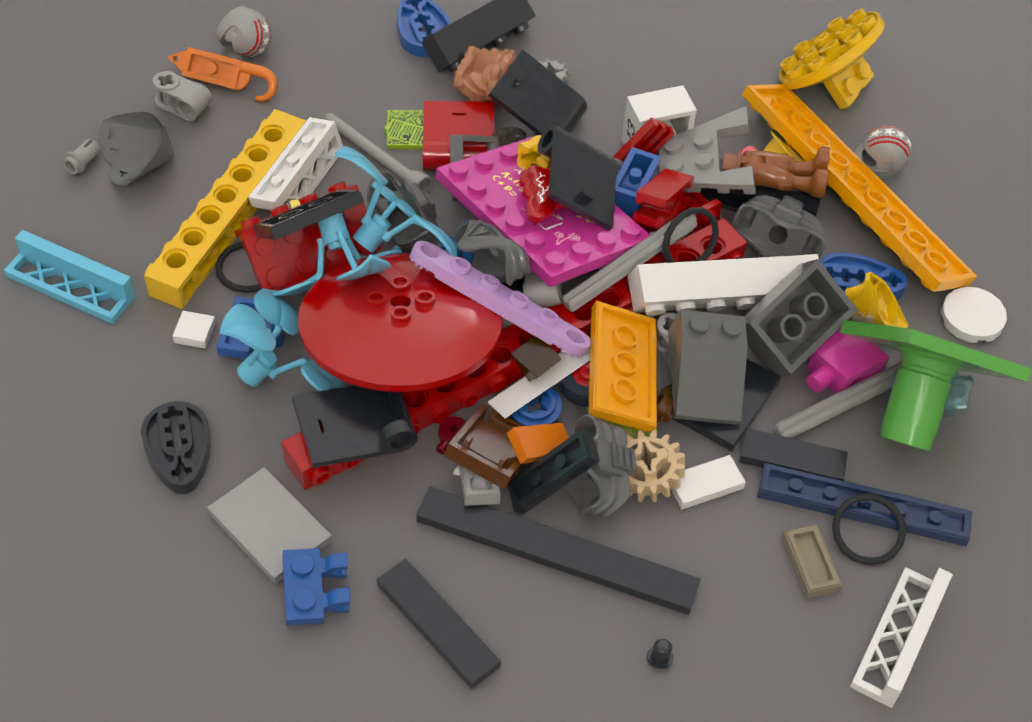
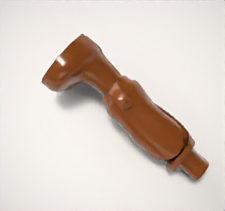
M819 148L813 160L806 162L795 161L793 157L787 154L769 151H745L743 155L742 150H739L738 154L724 153L722 171L752 166L755 185L781 191L796 189L808 193L814 198L824 199L830 148Z

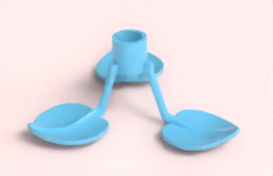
M348 146L339 148L334 157H341L352 161L375 179L372 184L375 191L366 214L361 219L363 224L353 235V238L359 244L373 253L383 240L388 242L397 233L412 224H416L433 233L446 247L448 252L457 257V247L452 239L439 227L417 215L407 202L399 199L392 190L384 186L388 183L387 179L365 156ZM381 194L386 198L387 203L391 204L381 216L375 213L371 217ZM396 206L411 217L391 231H388L391 224L386 219Z
M337 213L317 222L322 238L317 239V273L308 280L281 291L264 288L262 290H267L274 296H291L309 290L323 277L325 246H328L329 251L343 248L352 268L351 271L337 276V281L358 279L366 275L385 271L392 267L391 263L378 257L402 253V249H399V246L396 244L392 250L376 255L370 254L369 257L360 255L347 231L343 214ZM368 257L360 266H357L355 260Z
M260 290L254 296V305L257 311L247 305L237 304L225 315L219 333L236 338L254 349L237 368L238 375L246 384L256 387L267 376L274 379L278 374L302 366L301 373L318 391L346 387L345 381L326 372L311 358L309 361L306 358H301L275 368L277 357L272 351L276 346L275 339L281 332V329L290 335H296L299 332L298 313L281 297L274 296L267 290ZM265 320L275 325L272 333L269 328H266Z

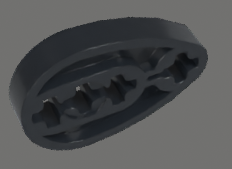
M174 401L162 404L154 408L142 423L141 436L145 452L153 471L161 482L174 493L187 494L197 488L209 462L211 440L208 421L204 412L191 403ZM177 416L182 450L180 451L174 450L175 446L170 417ZM180 465H183V470L186 472L185 480H179V473H181Z

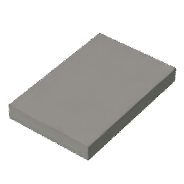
M265 467L207 507L208 514L274 584L283 579V550L320 548L322 550L332 542V535Z

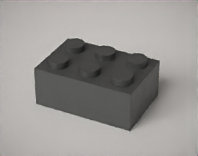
M818 259L801 263L744 315L747 343L768 370L779 376L791 375L842 326L843 320H848L858 309Z

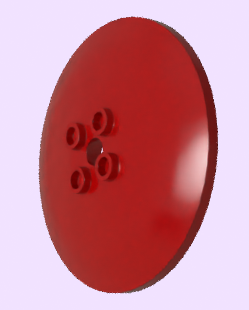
M396 253L378 257L390 262L392 266L380 273L366 275L353 280L337 281V276L352 270L350 264L347 263L320 278L309 289L302 300L298 314V329L303 347L311 359L336 378L373 390L410 392L444 386L477 370L490 358L498 346L502 334L503 317L438 280L431 271H425L424 267L420 269V265L415 266V262H412L409 257L410 254ZM368 257L355 260L357 266H360Z

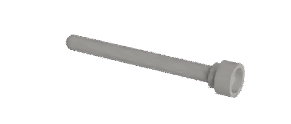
M327 113L324 116V120L335 121L340 134L403 179L405 184L417 183L424 192L428 193L430 191L433 180L426 173L416 170L411 171L333 113Z

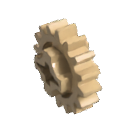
M642 430L638 431V438L636 439L627 435L626 447L635 450L636 470L628 475L631 487L630 496L633 493L637 494L638 502H642L645 496H650L653 502H657V494L659 493L668 498L670 496V487L679 489L680 478H685V455L680 453V444L676 442L670 445V436L668 434L664 435L661 439L657 438L656 430L650 433V437H645Z

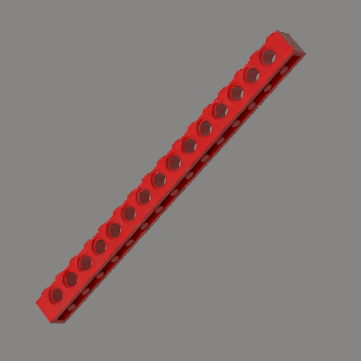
M724 218L719 220L717 244L705 261L743 259L747 241ZM709 225L670 245V255L674 261L692 262L697 260L710 243L712 226ZM659 252L643 264L668 262L664 258V254L661 255ZM629 274L574 312H570L563 303L547 308L554 311L559 318L578 328L591 338L592 306L596 301L634 312L627 277ZM513 324L502 330L498 346L490 358L466 377L432 389L402 392L416 433L418 434L422 429L434 423H441L451 414L462 408H470L478 400L491 393H498L510 383L525 377L510 354L534 335ZM546 343L557 354L562 352L561 348H558L557 345ZM302 432L281 441L284 461L304 490L322 485L332 476L345 469H353L361 461L365 460L359 459L312 468Z

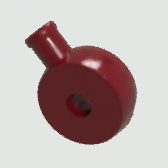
M451 416L445 418L440 423L438 436L441 442L436 446V451L439 454L444 455L448 443L466 423L463 418Z

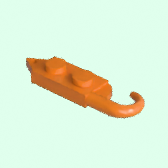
M187 47L185 51L168 56L181 70L182 76L235 90L246 88L252 76L265 79L268 82L269 88L264 95L255 96V100L259 102L270 100L277 91L278 82L275 74L264 66Z

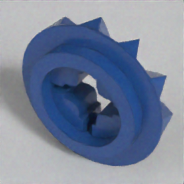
M550 387L512 413L511 419L518 421L523 426L552 424L554 421L559 420L562 411L561 397L557 391ZM541 400L540 410L536 409L534 412L529 413V405L534 406Z

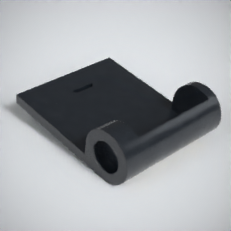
M355 385L292 396V403L312 468L403 452L414 446L418 440L402 392L379 391Z

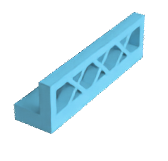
M22 230L15 237L19 254L3 270L5 277L111 324L117 321L136 298L130 276L25 230ZM26 262L36 265L38 268L37 271L28 273L18 271ZM58 275L63 277L65 281L49 285L45 283L44 278ZM85 287L90 289L92 293L76 297L71 294V290ZM109 299L117 301V304L111 311L98 306L100 301Z

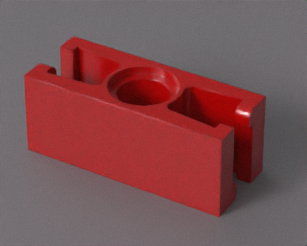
M665 168L637 191L636 203H643V206L633 213L632 220L657 229L672 221L689 205L690 197L684 195V191L693 185L694 176Z

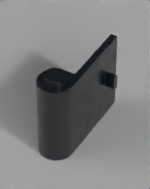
M523 49L488 95L535 132L533 136L542 135L550 125H557L571 133L587 110V103L578 92Z
M550 125L541 135L537 146L540 154L551 159L548 198L605 229L611 230L614 225L616 160L557 125Z

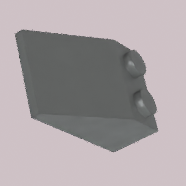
M680 309L668 329L674 419L739 425L742 420L748 348L745 317Z

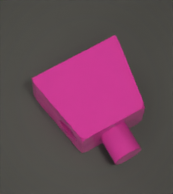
M840 327L811 355L807 367L811 374L806 377V383L815 393H820L828 387L836 394L885 370L889 356L873 343L840 333Z

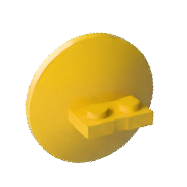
M862 8L853 12L845 20L842 17L832 20L827 25L828 29L815 36L809 42L804 40L793 48L795 53L780 63L779 79L781 83L788 89H799L823 82L839 109L848 108L857 98L861 89L865 88L874 76L870 65L863 56L870 50L884 30L885 22L881 15L872 11L865 12Z

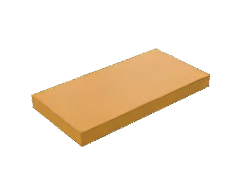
M599 301L594 303L591 312L588 414L650 433L657 427V335L655 318Z

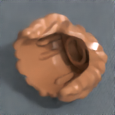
M469 46L464 54V58L457 66V71H455L454 88L467 96L470 101H489L498 104L488 95L515 60L514 50L508 51L504 49V51H498L497 48H493L491 51H488L486 48L480 50L475 46Z

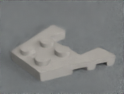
M747 106L672 136L659 149V156H661L660 172L667 168L694 176L693 185L690 188H686L684 192H700L701 188H717L718 193H730V189H743L744 194H755V177L752 166L721 171L719 139L750 133Z

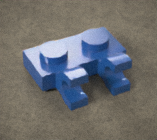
M320 548L283 550L286 626L324 623V613L349 612V604L351 602L350 587L333 589L327 593H323L322 578L347 577V553H336L320 558Z

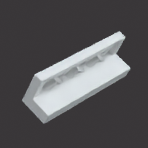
M308 118L248 198L252 207L272 210L286 202L290 209V200H298L313 193L338 157H334L335 153L339 148L343 147L335 121ZM329 142H331L332 148L328 152ZM317 160V162H316V168H315V171H314V173H313L314 163H315V161ZM302 180L301 189L298 193L299 183Z
M905 567L850 688L890 708L894 706L952 578V573L939 568L932 580ZM907 581L927 590L925 597L910 601L904 588ZM899 598H900L901 601H902V603L897 604V602H898V600H899ZM920 607L918 613H916L914 608ZM906 610L912 626L897 629L891 615ZM887 626L890 632L884 633V630ZM907 636L905 642H903L901 637ZM893 639L898 648L899 655L884 659L878 644L879 642ZM874 655L876 661L870 662ZM894 665L892 671L890 672L888 666ZM880 668L886 681L883 690L863 681L862 678L865 672Z

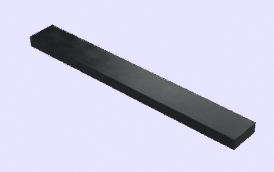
M429 487L416 514L417 522L687 615L690 614L701 578L486 505L465 506L462 497L433 487Z

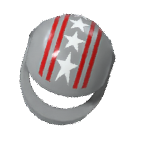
M240 6L231 10L221 20L215 36L222 46L232 45L235 54L248 58L262 54L269 47L272 32L268 19L256 10Z
M881 125L872 129L865 136L864 143L858 146L855 154L863 161L862 153L867 152L876 161V165H866L880 179L895 176L908 163L912 154V144L909 136L903 129L896 125Z

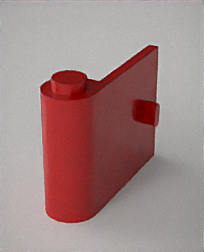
M423 101V170H437L438 167L450 164V135L463 134L495 137L494 102ZM486 145L463 146L464 159L487 152Z

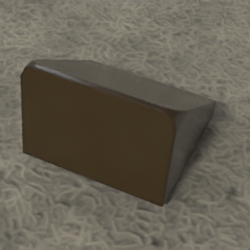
M536 336L530 338L510 354L529 382L540 377L561 360L560 356L550 346Z

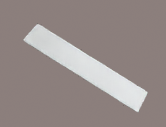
M590 347L585 355L580 358L576 356L571 357V353L566 355L567 351L560 352L558 355L561 360L540 377L530 382L526 377H523L489 400L488 403L504 418H507L590 361Z

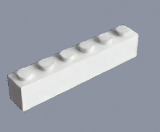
M818 254L637 265L627 276L633 311L635 313L646 312L647 316H657L670 310H676L678 314L680 309L695 311L699 308H706L708 312L721 311L729 306H736L738 310L750 309L761 301L799 264L815 259L819 260Z

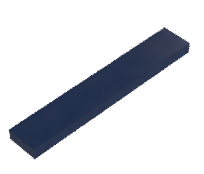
M764 463L758 498L835 515V511L845 500L856 494L872 493L887 498L897 506L905 520L906 533L961 546H967L970 541L972 511L769 463ZM871 500L859 501L849 506L842 514L843 518L899 531L898 523L893 513L884 505Z

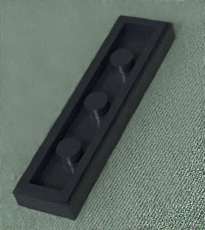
M406 558L377 578V586L471 689L501 667V660Z

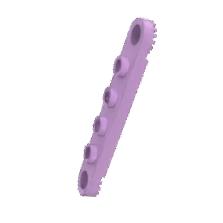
M427 241L415 243L409 256L411 261L415 262V266L420 265V269L424 267L425 271H431L438 280L549 345L552 343L557 345L558 348H561L562 352L567 351L566 355L571 353V357L576 356L580 358L587 352L591 345L589 337L578 328L559 318L554 311L538 306L530 301L525 294L509 289L501 284L496 277L480 272L461 257H455Z

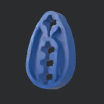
M401 0L397 13L400 43L407 52L415 56L429 57L421 43L427 38L426 32L422 31V24L424 27H427V34L431 35L452 22L447 14L432 0Z
M837 252L826 255L820 260L821 264L844 293L846 288L860 285L858 280H861L862 283L865 280V274L868 272H872L882 278L893 292L896 300L902 297L907 285V278L902 272L870 257Z

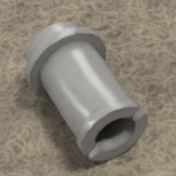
M87 138L73 152H67L62 161L65 170L73 175L84 172L86 165L101 153L98 143L93 140L89 144L91 139Z

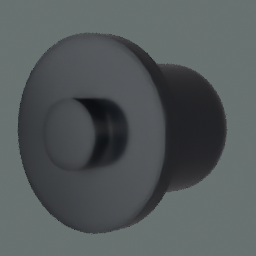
M666 639L657 640L648 651V662L658 669L670 667L673 662L672 644Z

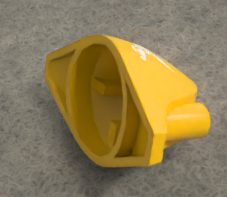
M868 272L865 274V280L860 285L846 288L845 294L858 309L849 318L851 321L908 328V323L893 292L879 276Z

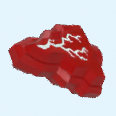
M531 165L528 169L522 171L519 185L523 188L522 196L527 200L525 211L528 220L532 221L534 225L550 218L559 209L566 208L548 198L551 166L542 168Z

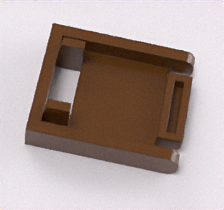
M481 404L448 443L444 457L505 490L524 465L520 464L507 432L513 427H521L523 425L508 417L504 418L495 410L486 422L482 419L485 417L488 407Z

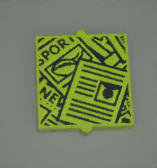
M388 110L387 125L384 127V132L387 133V149H423V110Z

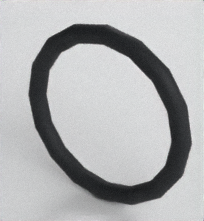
M703 207L690 208L681 212L671 221L665 232L662 244L664 258L668 263L676 262L670 255L669 249L672 233L684 218L693 214L704 215L712 226L710 243L705 252L695 261H705L711 255L719 235L718 221L712 212Z
M237 242L227 247L220 254L215 264L216 276L220 282L233 291L244 293L260 291L259 284L242 286L226 279L222 272L224 259L231 252L244 248L242 242Z
M872 493L856 494L845 500L835 511L832 522L834 540L841 552L851 560L865 565L883 564L894 558L902 549L906 537L905 520L897 506L887 498ZM871 500L884 505L893 513L898 523L899 534L896 544L888 553L880 557L867 558L854 553L846 546L841 537L839 525L842 514L849 506L859 501Z

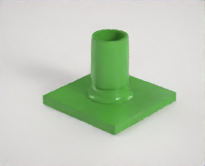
M843 320L840 330L842 334L901 353V367L897 371L883 417L880 437L926 451L931 450L952 386L951 379L955 377L958 370L1028 382L1032 368L914 329Z

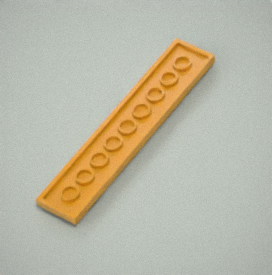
M784 84L746 86L742 96L750 103V107L768 121V126L777 131L785 139V143L803 157L804 162L813 160L819 148H830L826 185L833 188L841 197V201L860 216L861 222L870 227L880 237V241L900 257L901 263L911 269L921 279L924 287L937 292L972 285L977 275L791 89H788Z

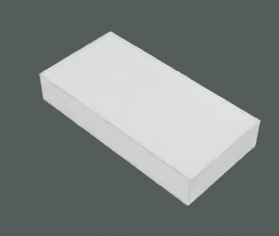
M728 455L686 469L685 478H680V488L670 487V490L681 510L742 490L746 482L732 457Z

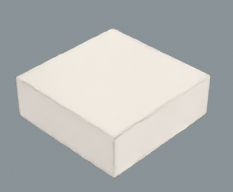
M182 311L172 336L174 343L206 349L216 325L215 316Z

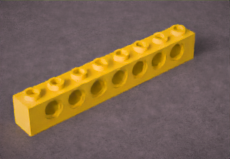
M274 109L269 117L261 122L258 131L252 138L246 141L244 149L237 158L231 160L226 172L221 178L215 180L211 191L204 199L198 202L193 214L188 220L182 222L175 237L165 244L160 256L147 267L144 279L150 297L180 309L185 307L215 267L220 254L227 247L231 246L237 238L234 231L242 228L240 222L252 218L258 210L257 207H252L248 198L307 120Z

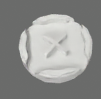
M962 287L953 290L946 296L940 310L946 329L955 337L969 343H977L978 340L993 341L1001 334L1007 321L1006 309L1001 301L992 293L976 287Z

